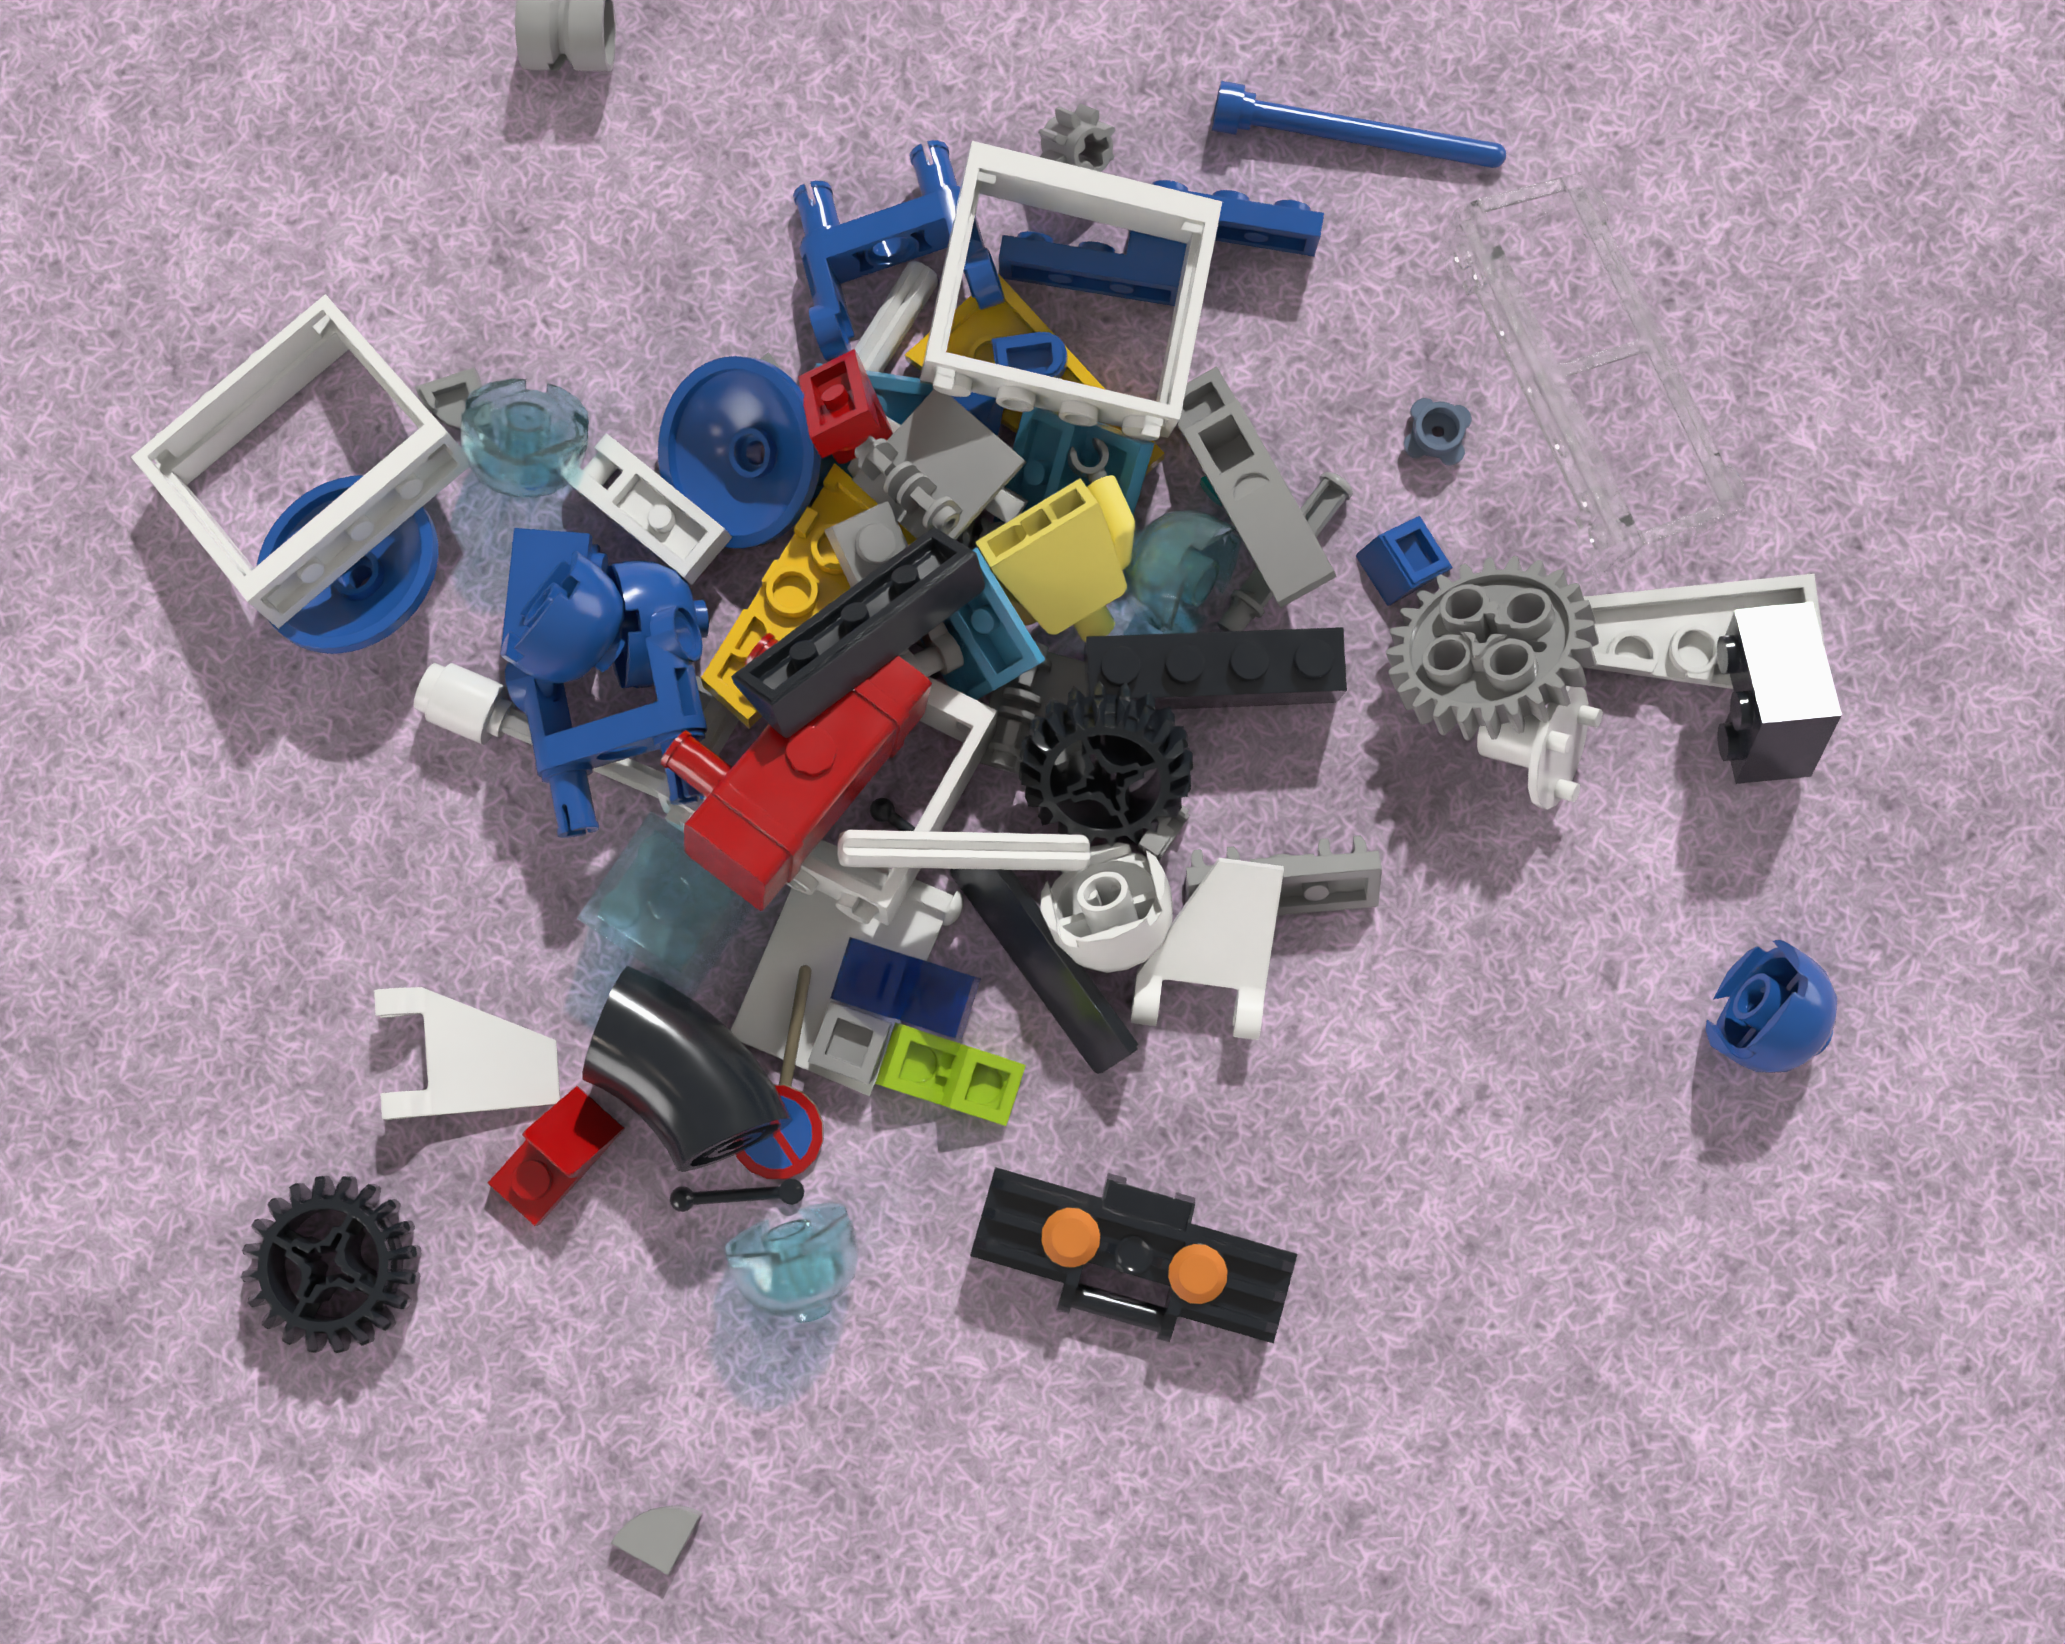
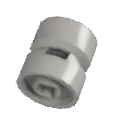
M516 0L515 36L517 53L522 69L560 70L565 60H567L576 71L611 72L614 66L616 20L613 0Z

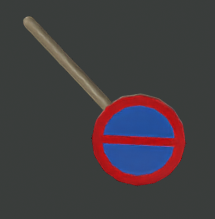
M803 965L799 969L779 1084H774L793 1120L787 1127L772 1137L736 1154L737 1159L751 1173L766 1179H788L804 1172L818 1157L824 1141V1123L816 1104L803 1091L792 1087L811 978V968L808 965Z

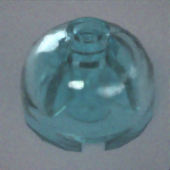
M511 378L489 382L472 391L466 399L465 411L461 414V446L468 456V465L478 481L491 490L513 498L522 499L551 495L567 486L584 462L588 447V412L577 397L553 384L547 383L545 393L526 389V379Z
M1175 510L1155 518L1144 530H1135L1132 560L1124 569V577L1127 584L1126 598L1136 615L1164 634L1197 632L1209 617L1196 613L1198 608L1209 596L1214 585L1223 594L1234 572L1240 548L1239 537L1231 533L1236 529L1232 525L1200 511Z
M822 1203L798 1209L804 1219L790 1221L772 1229L769 1228V1219L758 1222L740 1232L726 1244L727 1266L740 1294L758 1311L777 1317L794 1316L797 1323L817 1320L832 1311L831 1302L839 1298L854 1279L859 1257L856 1231L852 1220L848 1217L845 1206L842 1204Z

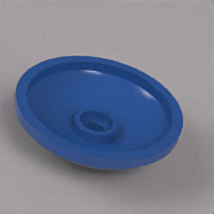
M722 357L709 361L691 372L680 383L669 400L662 418L658 438L660 476L728 531L732 536V539L725 546L728 548L762 546L788 532L799 521L810 504L820 471L821 456L809 436L803 405L804 393L784 371L771 363L753 357ZM762 445L764 446L765 450L764 460H762L761 458Z
M364 475L348 476L326 482L295 500L279 516L268 532L261 547L257 565ZM422 506L279 629L270 621L269 623L295 645L309 651L327 654L357 651L390 636L417 611L430 590L435 577L439 555L438 538L434 523L425 507ZM370 577L368 582L361 586L363 580Z

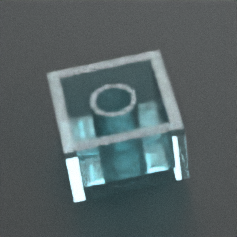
M650 811L577 919L682 990L695 994L754 906L691 859L684 851V833Z

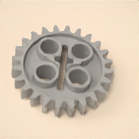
M1513 556L1504 569L1498 570L1492 557L1486 558L1482 572L1475 574L1464 563L1460 565V579L1454 582L1441 574L1438 575L1436 578L1440 590L1435 594L1418 590L1416 595L1421 606L1420 609L1402 608L1400 614L1405 626L1391 628L1390 630L1395 646L1386 650V655L1391 665V669L1388 672L1396 692L1399 693L1404 708L1406 710L1414 709L1419 723L1422 725L1435 720L1439 733L1442 735H1446L1458 723L1465 740H1470L1479 726H1486L1491 740L1497 739L1501 724L1509 722L1519 734L1523 733L1525 728L1524 717L1533 714L1544 723L1547 722L1549 716L1545 705L1554 702L1567 707L1571 702L1566 686H1586L1587 682L1582 668L1596 665L1597 661L1592 647L1599 644L1592 608L1589 600H1584L1580 585L1578 583L1568 585L1564 571L1561 569L1547 576L1543 561L1537 560L1526 571H1522L1518 556Z

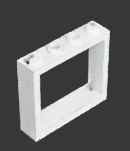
M972 141L964 168L920 380L933 383V388L936 391L949 396L967 397L973 392L994 397L998 405L1013 411L1029 412L1034 407L1059 412L1061 420L1078 426H1094L1097 422L1122 427L1123 434L1138 440L1153 441L1159 439V436L1168 438L1181 416L1222 201ZM980 194L1187 244L1156 401L946 352Z
M326 294L302 314L300 313L293 322L263 347L251 354L244 363L213 389L202 395L195 404L131 456L246 601L278 629L474 463ZM347 350H350L419 429L254 568L187 485Z
M927 677L931 681L932 686L925 714L919 721L963 742L914 830L941 832L985 754L989 742L992 741L996 734L997 710ZM713 696L703 712L708 730L705 733V739L700 743L718 756L739 719ZM665 776L656 793L663 811L667 813L666 821L684 833V824L703 801L697 798L698 802L682 805L670 804V791L667 776ZM808 855L801 864L799 873L790 883L786 882L785 884L807 895H812L815 889L838 900L836 907L842 913L858 922L869 924L872 918L889 926L921 868H893L881 891Z

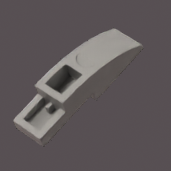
M1216 366L1188 382L1180 420L1177 425L1279 607H1284L1337 577L1275 463L1218 367Z

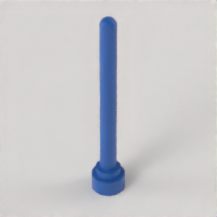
M1220 81L1212 131L1236 135L1238 129L1249 131L1250 126L1255 125L1490 168H1497L1506 160V150L1499 143L1256 100V93L1245 91V85Z

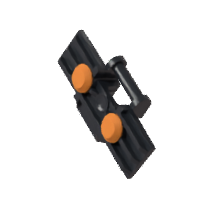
M995 1167L971 1250V1257L1063 1283L1056 1309L1058 1311L1069 1314L1070 1309L1075 1308L1157 1332L1156 1339L1170 1342L1177 1317H1183L1274 1344L1297 1253L1192 1224L1195 1197L1176 1192L1173 1198L1126 1184V1177L1112 1173L1107 1174L1102 1197H1098ZM1091 1263L1168 1285L1169 1291L1164 1307L1079 1283L1083 1265Z

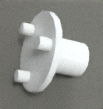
M1566 686L1571 704L1566 707L1550 702L1546 708L1549 716L1547 722L1544 723L1533 714L1524 717L1525 728L1523 733L1519 734L1509 722L1501 724L1498 738L1491 740L1486 726L1479 727L1477 737L1479 754L1491 759L1529 768L1528 790L1531 802L1539 808L1548 810L1556 806L1561 799L1575 802L1579 796L1580 784L1572 782L1584 750L1588 726L1599 727L1603 716L1602 709L1589 706L1586 691L1582 687Z

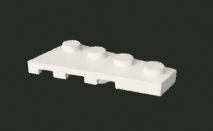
M1815 574L1583 597L1584 600H1589L1599 638V644L1592 647L1597 662L1595 666L1587 667L1589 669L1733 689L1730 674H1722L1719 669L1717 642L1720 636H1725L1733 613L1737 609L1812 602L1824 645Z

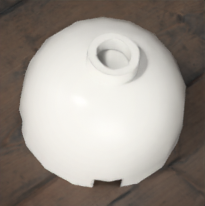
M1117 842L1112 847L1109 844L1091 846L1089 851L1090 861L1087 868L1078 871H1062L1063 874L1054 882L1052 888H1050L1048 881L1046 882L1041 891L1040 911L1055 943L1077 964L1089 970L1105 973L1128 970L1145 962L1161 947L1172 924L1173 901L1171 888L1156 856L1146 851L1147 857L1142 854L1132 853L1129 844Z

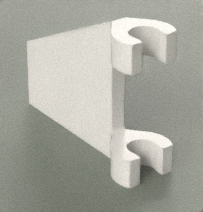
M1226 858L1217 859L1172 922L1161 947L1149 959L1143 962L1137 970L1131 1008V1023L1156 1026L1163 980H1175L1237 989L1232 1021L1234 1026L1233 1037L1259 1040L1284 866Z
M423 987L374 990L376 1016L391 1018L422 1014L425 1029L428 1087L426 1090L380 1093L383 1120L555 1105L561 1100L557 1040Z

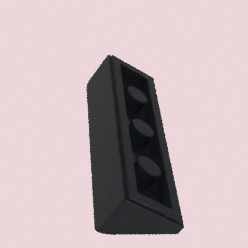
M933 527L731 676L733 683L775 731L785 738L791 737L978 596L985 589V582L977 553Z
M950 870L952 878L1095 1073L1105 1072L1138 1050L1136 1046L1139 1044L1084 968L1077 964L1055 943L1040 908L1012 870Z

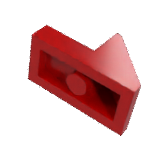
M855 349L798 376L800 389L804 393L803 405L809 436L821 458L832 454L836 462L845 464L857 458L854 454L855 449L863 444L869 436H872L875 440L882 438L887 441L893 435L892 428Z
M576 1086L522 1133L526 1140L488 1181V1184L534 1226H538L625 1128L579 1086Z

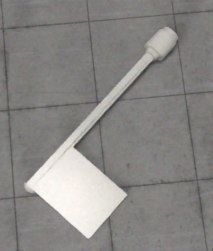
M433 663L426 670L414 698V709L425 713L426 721L482 745L486 744L492 736L501 738L504 733L532 745L528 719L525 714L515 710L513 702L508 701L509 693L507 686L453 663L448 664L446 667ZM629 758L593 769L597 773L658 798L656 791L666 776L663 772ZM823 840L809 854L881 891L892 869L884 867H844L840 865L838 860V847ZM915 879L890 925L887 926L872 918L869 924H864L850 918L836 907L838 900L815 889L812 895H807L791 888L731 1032L741 1042L783 1060L799 969L803 965H808L811 968V978L795 1065L870 1096L895 1022L899 1024L902 1022L942 925L949 926L953 924L962 912L963 896L958 890L955 895H951ZM830 1001L892 1023L870 1084L808 1062Z

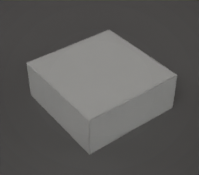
M830 1001L808 1062L870 1084L892 1023Z

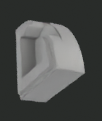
M475 368L415 386L421 401L427 409L443 420L447 426L471 433L496 430L479 374Z
M1182 805L1178 817L1158 815L1156 817L1159 821L1157 833L1148 829L1141 839L1137 851L1146 857V851H1148L1160 861L1189 818V809Z
M681 1505L650 1509L637 1515L622 1527L615 1535L611 1544L668 1575L678 1560L702 1512Z

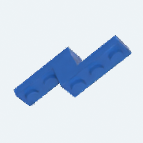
M1158 180L1152 183V185L1222 201L1215 241L1315 257L1321 237L1324 213L1311 211V208L1305 203L1295 200H1280L1272 205L1250 201L1247 195L1232 190H1219L1210 195L1188 191L1185 185L1175 181ZM1131 230L1127 254L1125 255L1115 253L1113 247L1100 242H1081L1076 247L1054 243L1050 236L1042 233L1025 231L1018 233L1017 237L1002 235L998 258L999 275L1003 279L1175 306L1187 244Z

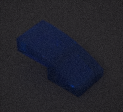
M850 937L830 999L962 1040L981 978Z

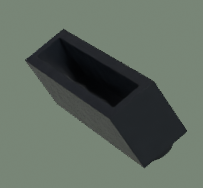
M1343 627L1086 637L1083 651L1086 697L1093 696V688L1099 680L1105 687L1106 694L1117 695L1118 690L1126 682L1131 689V699L1137 701L1148 692H1151L1155 698V710L1169 706L1173 710L1337 703L1347 691Z

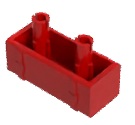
M771 633L763 636L748 655L745 665L777 643L776 637ZM897 656L791 737H783L768 724L733 767L692 737L690 732L687 730L683 731L664 753L661 765L666 769L669 768L707 797L684 824L685 853L755 908L763 911L786 882L790 883L801 870L803 861L889 757L893 758L903 746L905 737L925 714L932 686L931 681L900 656Z

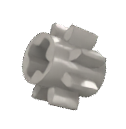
M1079 104L1075 112L1058 106L1055 108V117L1050 119L1045 127L1038 132L1041 136V148L1043 151L1040 157L1101 172L1115 157L1113 155V142L1110 137L1115 132V128L1098 121L1099 110Z

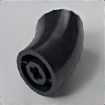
M630 966L625 967L608 996L593 1032L583 1066L582 1080L607 1091L636 1112L660 1139L678 1171L686 1172L699 1169L734 1156L772 1137L791 1123L793 1119L775 1085L753 1054L727 1026L699 1003L667 983Z

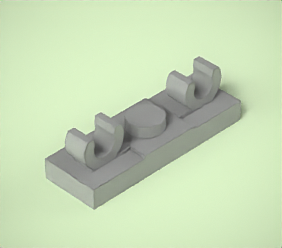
M1361 835L1353 836L1352 853L1333 854L1330 851L1329 840L1325 838L1319 841L1318 856H1314V854H1276L1268 858L1250 859V862L1284 866L1277 915L1379 906L1382 875L1379 851L1367 852L1366 842ZM1234 846L1227 847L1226 859L1240 860L1239 853ZM1201 849L1192 852L1191 867H1186V903L1213 866L1205 865Z

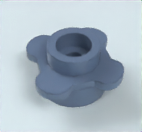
M1429 398L1417 400L1410 409V415L1414 421L1411 434L1406 436L1403 442L1405 452L1415 459L1421 458L1424 455L1440 458L1442 463L1448 466L1459 463L1465 455V448L1461 444L1466 429L1472 422L1469 410L1462 405L1454 406L1447 402H1433ZM1432 428H1442L1443 435L1441 437L1434 436Z

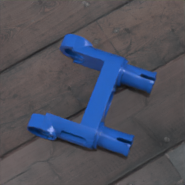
M939 140L927 141L933 160L932 165L929 159L926 160L922 144L913 148L909 154L910 162L914 167L921 197L842 224L839 222L833 200L832 187L828 182H810L816 204L813 199H809L805 184L800 185L794 191V202L798 207L805 234L799 247L800 255L814 306L809 308V317L818 346L827 362L851 351L849 339L855 337L841 287L842 283L948 248L960 187L957 186L949 158V149L945 142ZM975 214L963 272L972 298H976L980 309L983 310L1004 303L1005 297L988 247L985 248Z
M676 605L654 612L651 617V636L645 638L658 700L651 704L572 727L564 683L557 684L540 681L507 662L505 683L514 704L519 710L526 713L536 760L537 775L542 778V782L549 783L558 826V837L569 838L586 835L585 829L589 833L599 830V823L596 821L588 775L593 773L594 768L657 749H661L663 757L671 743L685 730L690 732L692 737L699 742L705 739V733L708 729L703 714L694 662L698 661L702 656V636L693 614L685 606ZM665 768L670 791V804L682 805L698 802L697 796H700L701 800L707 798L669 768Z

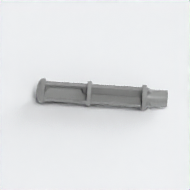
M1332 472L1321 474L1319 477L1321 482L1300 508L1316 538L1344 500H1350L1353 494L1349 483L1340 475ZM1257 567L1239 590H1234L1230 595L1232 598L1231 606L1217 623L1218 627L1224 632L1243 631L1251 619L1255 617L1261 618L1265 613L1263 608L1273 594Z

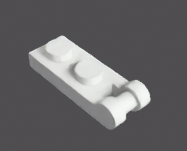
M606 433L594 446L598 453L583 470L577 466L565 481L692 585L732 539V536L724 527ZM617 469L622 472L620 476L606 490L603 487L604 483Z

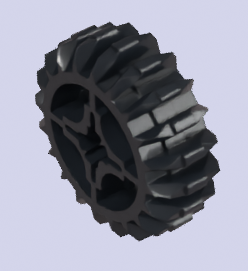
M1099 680L1093 688V696L1085 697L1073 686L1071 691L1068 692L1067 705L1051 698L1050 702L1046 705L1045 716H1034L1029 725V736H1025V739L1021 742L1020 757L1023 762L1019 765V780L1021 785L1026 786L1025 799L1028 807H1039L1038 817L1041 819L1042 826L1058 822V833L1071 835L1074 832L1081 833L1088 838L1090 844L1094 841L1095 837L1106 838L1107 844L1112 847L1116 842L1118 843L1120 836L1127 835L1138 846L1143 838V828L1157 833L1159 821L1156 817L1158 815L1178 817V813L1182 808V798L1188 797V793L1191 790L1190 771L1193 770V753L1188 748V734L1184 730V726H1175V714L1170 706L1155 710V698L1151 692H1148L1137 701L1131 699V689L1126 682L1118 690L1117 695L1106 694V689ZM1078 740L1082 741V748L1069 754L1068 761L1055 765L1058 756L1068 746ZM1157 768L1145 784L1130 792L1129 786L1138 780L1144 779V772Z
M318 1176L314 1179L312 1192L304 1183H295L289 1187L291 1204L282 1198H272L268 1202L269 1212L276 1220L275 1222L262 1218L255 1219L253 1224H251L255 1233L263 1237L264 1240L262 1243L244 1245L242 1249L243 1254L250 1258H258V1268L243 1271L240 1278L243 1282L259 1281L262 1291L254 1293L248 1298L247 1303L251 1307L269 1304L272 1308L264 1316L262 1326L266 1329H271L282 1324L284 1321L287 1322L282 1337L284 1343L288 1345L297 1343L305 1334V1344L308 1352L316 1353L322 1351L327 1340H329L333 1351L341 1353L349 1350L351 1337L361 1346L375 1340L373 1324L384 1331L392 1329L396 1325L395 1317L386 1305L401 1310L409 1308L412 1299L408 1294L398 1289L399 1284H415L420 1281V1273L415 1270L403 1269L404 1259L419 1257L422 1250L418 1245L402 1247L400 1237L410 1234L415 1229V1225L411 1220L392 1225L390 1220L399 1212L401 1207L397 1199H390L382 1203L378 1208H375L380 1198V1186L368 1184L358 1194L356 1177H341L335 1189L330 1176ZM333 1209L347 1213L342 1225L333 1226L324 1240H319L313 1236L304 1237L296 1233V1230L304 1221L320 1211ZM364 1226L371 1234L377 1248L379 1259L377 1276V1271L370 1268L361 1256V1245L366 1235L362 1230ZM337 1251L334 1262L342 1268L341 1271L343 1273L325 1276L329 1265L321 1260L322 1256L315 1252L324 1254ZM286 1257L295 1262L301 1271L302 1281L296 1296L292 1292L287 1280L285 1269ZM339 1287L350 1292L361 1291L368 1295V1298L358 1309L345 1317L333 1318L317 1314L322 1302L329 1301Z

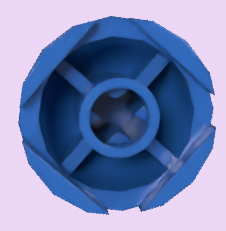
M576 550L572 553L571 565L565 560L557 565L525 605L520 615L525 618L523 624L527 626L521 638L512 631H509L503 642L500 654L501 657L522 672L544 682L561 684L578 680L593 667L601 672L606 671L619 656L625 645V641L617 636L624 620L623 599L613 580L595 563Z
M624 561L612 564L607 567L606 574L613 580L623 599L624 620L617 636L625 641L622 651L612 664L615 677L621 688L635 687L637 689L655 686L645 638L651 636L650 620L654 612L676 605H683L693 614L702 638H707L709 620L705 601L693 600L687 581L675 570L656 562Z
M1774 940L1773 942L1777 948H1773L1768 952L1756 946L1747 951L1728 970L1713 1000L1729 997L1716 1025L1709 1020L1706 1021V1034L1710 1046L1739 1065L1755 1072H1788L1810 1061L1829 1045L1836 1023L1837 995L1826 971L1812 958L1783 940Z

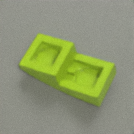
M895 1022L875 1084L1007 1126L1026 1065Z

